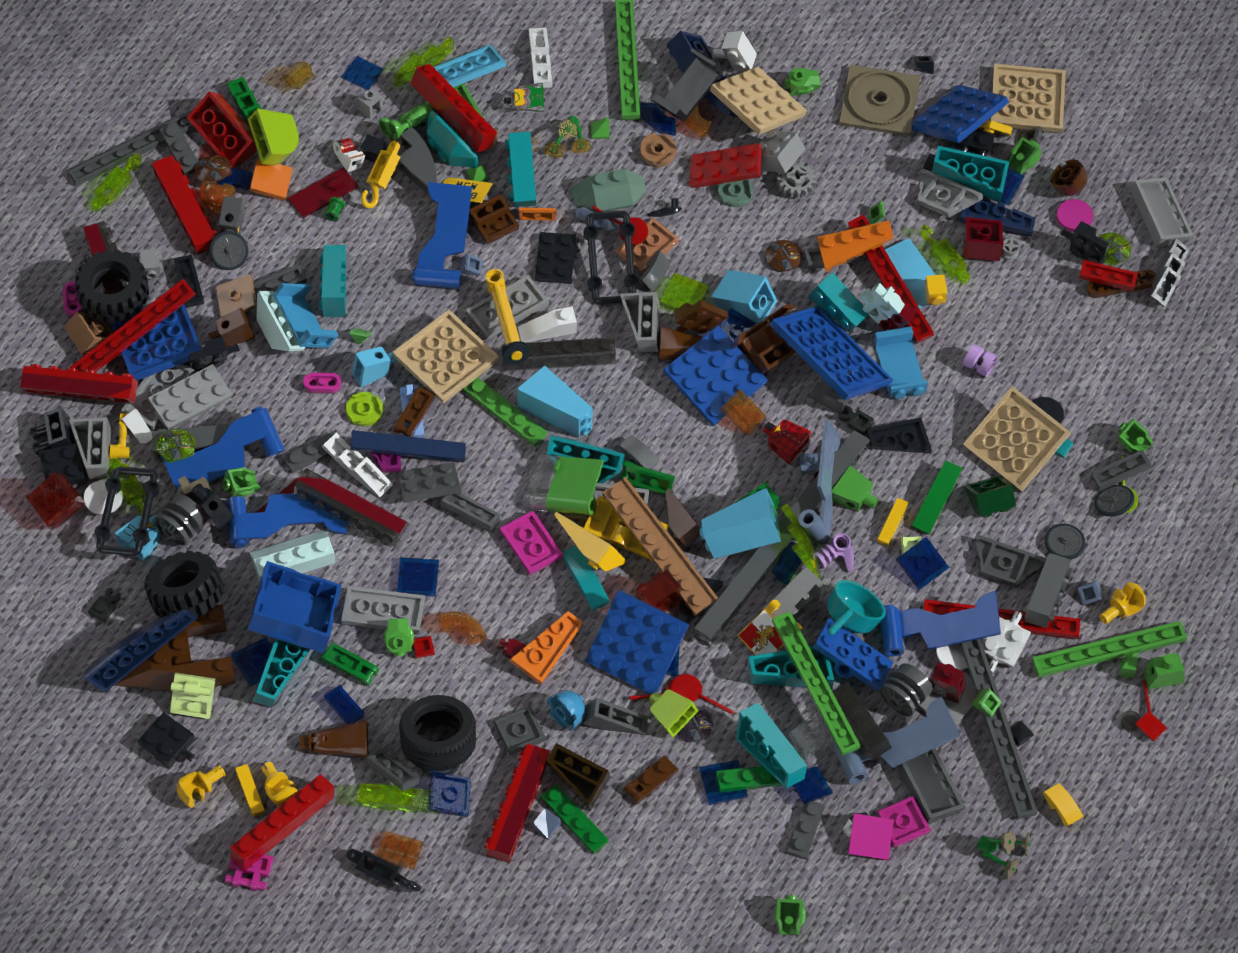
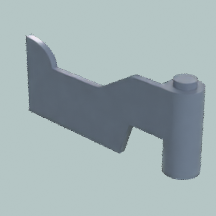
M824 419L817 488L822 499L820 516L811 509L804 510L799 516L800 525L817 544H824L830 538L833 514L831 484L834 455L839 448L841 438L828 419Z
M942 696L929 705L926 711L927 717L895 732L866 731L857 735L856 738L861 745L860 749L841 756L834 740H832L831 744L849 783L854 785L863 782L868 777V774L862 762L877 755L893 768L960 737L961 735Z

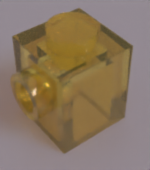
M305 61L295 62L282 74V77L291 89H300L315 76L311 66Z

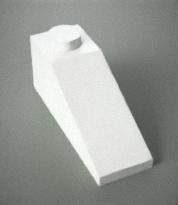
M573 306L553 310L518 326L521 341L526 343L577 333V321Z

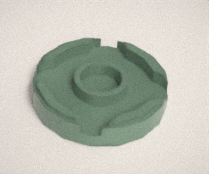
M750 180L718 184L717 195L725 205L741 207L751 201L753 185Z

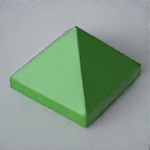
M483 164L466 169L470 180L481 182L489 180Z
M882 201L868 209L870 225L876 224L885 218Z
M354 328L349 334L357 344H361L371 336L372 332Z

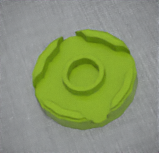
M370 392L356 393L350 397V400L345 405L346 416L354 425L361 427L373 425L381 419L383 403L378 396L372 395Z

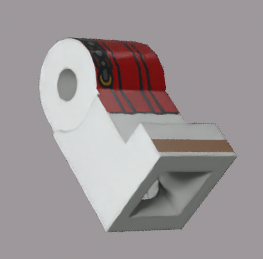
M350 138L334 142V152L347 172L362 168L365 155L362 151L358 152Z

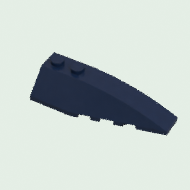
M680 31L666 44L670 50V55L676 60L679 70L683 73L696 59L690 52L692 48L697 52L701 50L706 53L708 59L713 58L711 50L701 35ZM723 74L719 77V79H718L715 83L720 82V81H722V80L725 79L724 76H723ZM710 90L704 96L725 114L738 117Z
M184 609L160 618L133 632L109 648L97 660H94L85 669L84 679L103 692H107L197 619L196 616Z

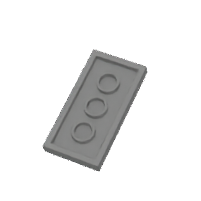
M529 275L512 283L505 289L515 324L549 305V300ZM492 295L466 309V314L486 340L502 332Z
M180 364L144 378L137 388L135 403H126L121 409V413L129 414L134 409H137L148 428L154 430L160 423V419L147 401L148 397L195 374L194 369Z
M212 364L148 397L147 401L166 430H171L228 400L233 394Z
M348 586L341 623L386 630L388 619L408 618V625L414 633L419 634L425 596Z

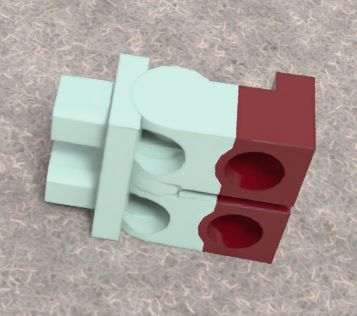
M881 283L876 284L871 291L869 289L865 290L860 296V299L865 303L863 310L866 313L868 312L871 318L884 331L898 329L909 324L917 312L913 306L908 308L901 301L900 296L894 293V289L891 286L885 289Z

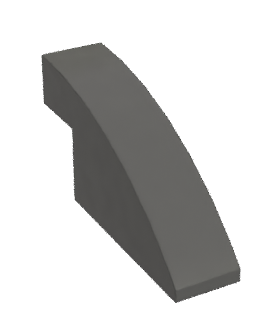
M410 127L401 135V145L407 150L400 155L397 168L430 197L428 182L437 183L435 164L426 143Z

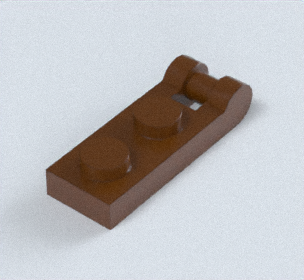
M418 386L393 431L413 437L433 403L435 394ZM405 422L411 424L409 428L404 426Z
M664 755L634 781L628 783L623 788V791L627 795L630 794L633 797L632 800L638 805L678 772V768ZM639 786L643 791L638 792L636 788Z

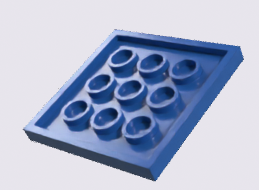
M957 85L951 92L941 97L936 104L930 106L922 115L916 117L911 124L912 130L960 143L1007 105L1009 101L1007 96Z
M183 304L122 352L129 374L133 375L137 381L188 362V354L202 350L185 305ZM128 317L125 318L126 321L120 322L118 320L115 323H111L113 331L118 330L132 318Z
M719 326L714 328L663 370V373L713 427L768 382V379L738 346L734 349L731 348L733 341Z
M618 590L585 662L651 695L655 692L658 693L690 624Z

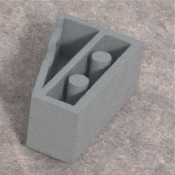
M657 292L620 294L639 352H658L660 303Z
M107 417L69 419L89 479H108L111 428Z
M805 567L774 598L781 603V606L772 615L777 617L790 611L796 620L820 600L823 582ZM767 603V604L763 607L762 611L767 607V605H768L769 603Z

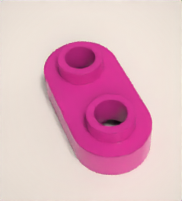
M75 282L66 283L62 289L64 310L68 316L73 317L76 312H83L79 304L77 293L69 294L72 291L76 292Z
M309 373L304 377L303 385L305 390L310 393H336L341 388V378L335 373Z

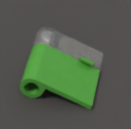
M539 455L527 492L523 496V505L529 510L593 515L596 509V499L593 494L604 461Z

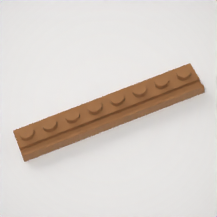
M626 477L603 491L602 495L694 616L717 601L718 597Z

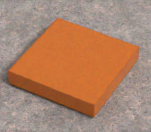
M257 158L249 191L285 200L293 168L281 164H262L261 160Z

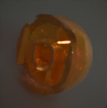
M203 181L199 187V198L201 203L209 208L210 212L219 213L222 210L224 196L235 197L236 188L226 183H223L222 186L217 185L216 181Z

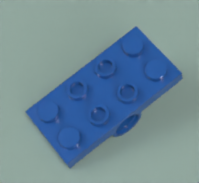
M829 617L822 627L813 648L836 663L834 670L840 677L850 678L854 676L878 692L889 673L893 661L843 626L834 635H829L828 629L835 623Z

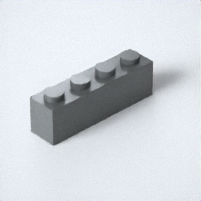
M229 424L200 425L193 428L180 427L172 430L160 429L152 431L155 460L162 459L160 455L161 450L165 451L166 449L170 451L169 449L178 447L174 437L167 439L166 441L168 442L165 443L163 434L169 431L173 435L186 433L179 435L178 440L181 443L188 444L181 445L195 446L186 449L179 448L180 453L186 457L218 443L229 428ZM161 441L165 443L163 447H158Z
M1052 553L1048 554L1028 604L1025 622L1047 628L1049 621L1053 622L1056 615L1054 608L1059 607L1062 599L1059 595L1060 593L1064 594L1067 586L1065 580L1070 579L1073 568H1070V559Z

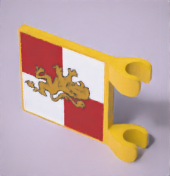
M772 600L737 635L755 655L778 652L784 646L772 623V618H774L772 613L781 606L778 600ZM796 622L799 629L801 630L802 626L800 625V623Z

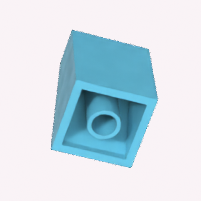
M729 269L712 295L716 307L754 326L768 317L777 302L766 276Z

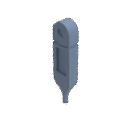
M580 207L576 210L575 214L578 219L586 222L587 216L595 211ZM610 219L593 220L594 226L603 230L619 231V227Z

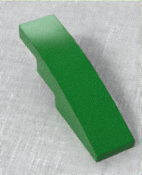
M244 77L228 82L227 87L247 126L250 128L248 118L256 109L262 108L257 103Z
M945 460L912 527L930 535L946 502H948L963 470L962 467Z

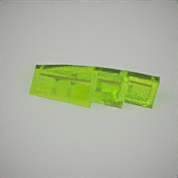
M448 36L438 48L431 45L421 56L414 53L393 75L394 86L399 87L410 82L416 67L431 64L434 67L442 62L454 51V40Z
M786 503L781 509L792 522L786 528L797 541L792 546V549L806 567L821 579L818 560L811 540L800 525L799 518Z
M360 783L358 785L357 804L389 811L400 809L418 812L421 810L439 814L441 812L443 793L418 788H409L402 791L395 785Z

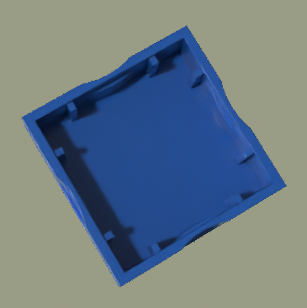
M266 561L260 577L247 630L324 653L331 635L334 611L338 603L341 584L316 576L302 574L294 569Z

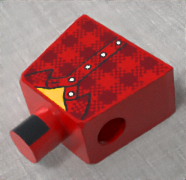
M786 419L782 420L778 426L768 422L763 428V432L769 435L767 446L789 465L811 438L810 430Z

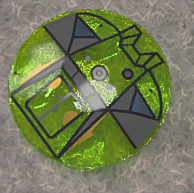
M1113 232L1099 236L1100 239L1109 243L1106 263L1117 265L1129 257L1131 245L1124 236Z
M174 429L167 431L161 435L157 442L159 454L169 463L191 457L195 453V439L192 434L185 430Z

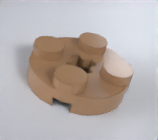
M649 134L641 142V158L644 162L655 168L666 166L676 156V143L666 134ZM654 148H661L662 150L661 152H656Z

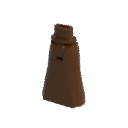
M660 327L658 361L677 359L703 337Z
M367 720L309 732V735H300V749L322 755H345L366 758L369 755Z

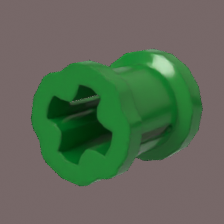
M331 197L329 200L330 204L324 210L323 215L326 219L338 221L341 209H344L345 203L340 198Z

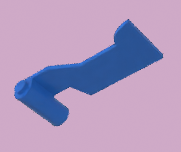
M428 182L429 195L434 202L438 203L435 234L419 253L418 266H416V270H412L411 281H414L415 285L459 289L461 271L444 269V262L446 256L464 253L472 186Z
M262 406L252 409L251 414L232 422L218 443L185 457L181 453L182 458L171 459L173 456L170 451L160 453L176 491L181 486L178 479L183 476L190 483L202 477L211 482L223 477L227 470L245 467L244 446L260 440L267 458L285 451L267 408L262 409Z
M322 492L270 495L265 512L246 513V503L243 497L235 496L226 500V507L234 516L228 522L230 545L235 548L245 547L249 543V539L268 538L287 525L324 523L325 527L331 532L338 534L347 533L344 504Z
M995 591L980 597L976 602L975 608L943 615L919 608L900 611L894 605L884 606L886 615L881 620L884 655L887 657L901 656L904 653L902 638L917 634L923 636L930 650L1001 635Z

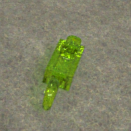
M139 153L132 154L123 169L116 166L94 191L95 198L90 204L93 211H100L105 204L110 206L133 181L129 172L131 169L133 171L136 170L140 165L142 156ZM107 189H111L112 192L108 196L103 194Z
M922 225L920 228L921 236L931 245L929 253L951 278L955 276L962 284L968 283L970 274L966 271L967 263L946 238L940 241L931 238L930 235L933 234V230L927 225ZM955 261L958 266L953 269L949 262Z
M112 458L110 460L111 476L113 470L117 467H130L128 463L123 465L119 458ZM128 475V480L120 481L123 498L128 506L134 503L140 516H142L144 508L142 499L145 498L144 490L135 475Z

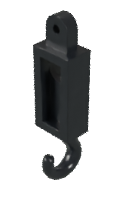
M350 849L346 854L348 860L357 864L355 869L390 887L394 886L397 882L412 891L420 892L422 889L421 885L400 875L402 867L369 850L361 852L357 849ZM367 858L375 860V867L371 870L365 867Z

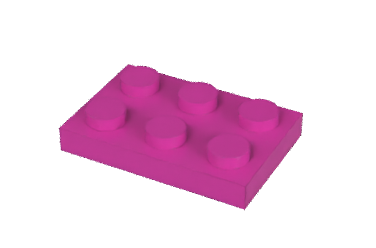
M534 511L500 528V533L529 575L563 558V553Z

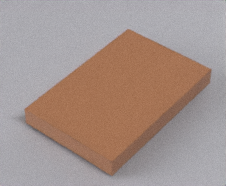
M654 218L646 223L648 226V236L645 241L638 245H633L634 269L641 275L649 267L647 262L658 250L665 255L680 242L677 236ZM624 242L615 250V254L626 262Z

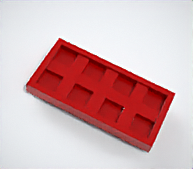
M757 143L692 154L690 187L699 188L759 178L762 157L761 144Z

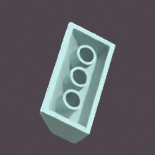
M324 530L249 552L259 581L266 561L294 569L300 573L335 563V553L330 539Z

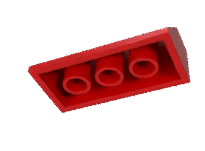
M209 91L186 117L219 156H223L230 161L231 168L257 152L251 129L219 93Z

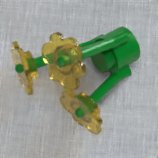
M570 116L564 123H559V137L556 142L544 145L545 154L554 158H561L563 152L559 143L563 136L566 139H570L571 137H576L577 134V141L572 142V152L584 153L591 150L590 141L582 138V128L579 127L580 121L577 117Z

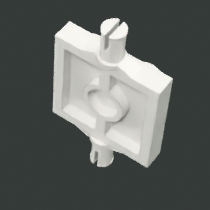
M1015 611L1011 621L999 617L1001 635L983 638L982 640L985 654L991 659L989 666L992 673L998 663L1014 668L1031 634L1030 631L1018 625L1023 616L1019 611Z

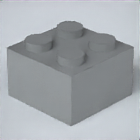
M768 131L760 141L762 146L761 170L787 173L806 149L799 135L796 132Z

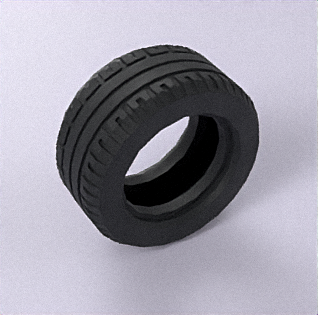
M432 695L421 698L412 703L400 718L399 733L402 752L412 764L428 771L453 769L464 763L475 749L476 724L474 715L465 703L456 698L445 695ZM439 724L451 726L458 731L454 737L438 742L424 740L418 735L422 729Z

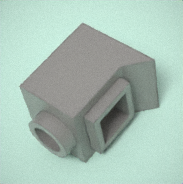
M372 88L367 89L359 96V107L357 108L371 119L373 117L372 106H376L380 110L383 109L382 96Z
M161 249L140 250V263L145 268L147 279H155L158 277V274H161Z

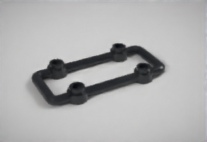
M626 211L593 212L586 218L583 236L588 241L590 278L587 281V286L592 292L593 301L597 304L622 303L620 296L599 297L602 280L598 277L595 240L598 237V229L594 226L593 220L623 218L620 234L625 238L627 275L625 276L624 284L629 289V293H636V288L639 286V277L635 274L632 245L635 227L631 223L630 215Z
M121 466L115 468L112 476L106 480L105 486L108 494L101 525L97 526L94 530L97 539L96 548L100 553L136 556L141 553L143 545L149 541L147 526L153 498L160 492L157 482L158 474L155 470ZM120 474L150 476V480L145 482L143 486L146 498L140 526L133 532V538L136 543L135 548L104 546V543L111 537L108 525L115 495L121 490Z

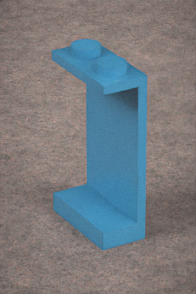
M282 283L273 294V297L300 347H330L339 335L336 330H322L305 299L312 286L310 284Z
M912 326L875 332L874 344L881 368L893 379L892 383L887 386L890 398L901 399L906 395L912 394L919 396L927 391L928 381L923 380L912 343Z

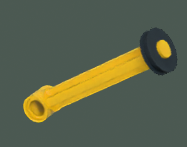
M499 269L489 270L485 275L487 290L492 295L506 344L502 350L503 360L507 364L512 365L523 363L529 358L530 350L528 344L520 341L505 290L504 274Z

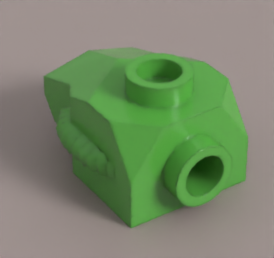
M794 68L787 74V79H785V88L790 90L791 96L809 94L821 87L817 70Z
M1022 137L1011 150V156L1008 160L1009 167L1020 175L1027 169L1032 168L1041 157L1042 151L1039 148V144L1033 139L1028 141Z
M1135 419L1130 420L1128 423L1123 422L1117 429L1119 431L1116 436L1118 443L1129 452L1136 453L1140 450L1145 452L1153 444V441L1148 436V431Z
M244 467L227 470L224 474L223 488L232 497H244L261 489L256 481L253 470H248Z
M408 618L388 619V627L384 631V643L387 647V652L394 653V656H405V652L412 651V644L414 642V632L408 625Z
M785 895V899H777L774 913L776 924L779 926V934L800 935V927L803 926L806 920L804 900H797V896Z

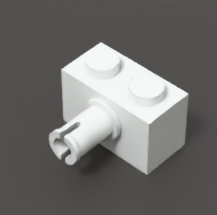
M743 31L727 32L722 48L713 49L712 52L715 60L728 59L734 70L739 72L751 70L757 55Z

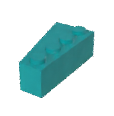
M530 131L508 133V139H505V148L509 150V156L506 157L507 168L510 167L511 174H508V184L512 185V191H509L510 202L514 203V207L536 206Z
M938 146L932 172L980 192L983 196L1000 203L1009 161Z
M323 245V252H320V263H323V268H320L322 284H319V294L322 295V299H319V311H323V317H346V245Z
M275 638L252 701L271 708L311 649Z
M810 646L809 648L832 689L834 676L830 659L814 649L813 646ZM787 650L748 657L747 668L751 684L806 687Z
M756 703L740 711L735 740L785 788L804 780L807 764L761 705Z

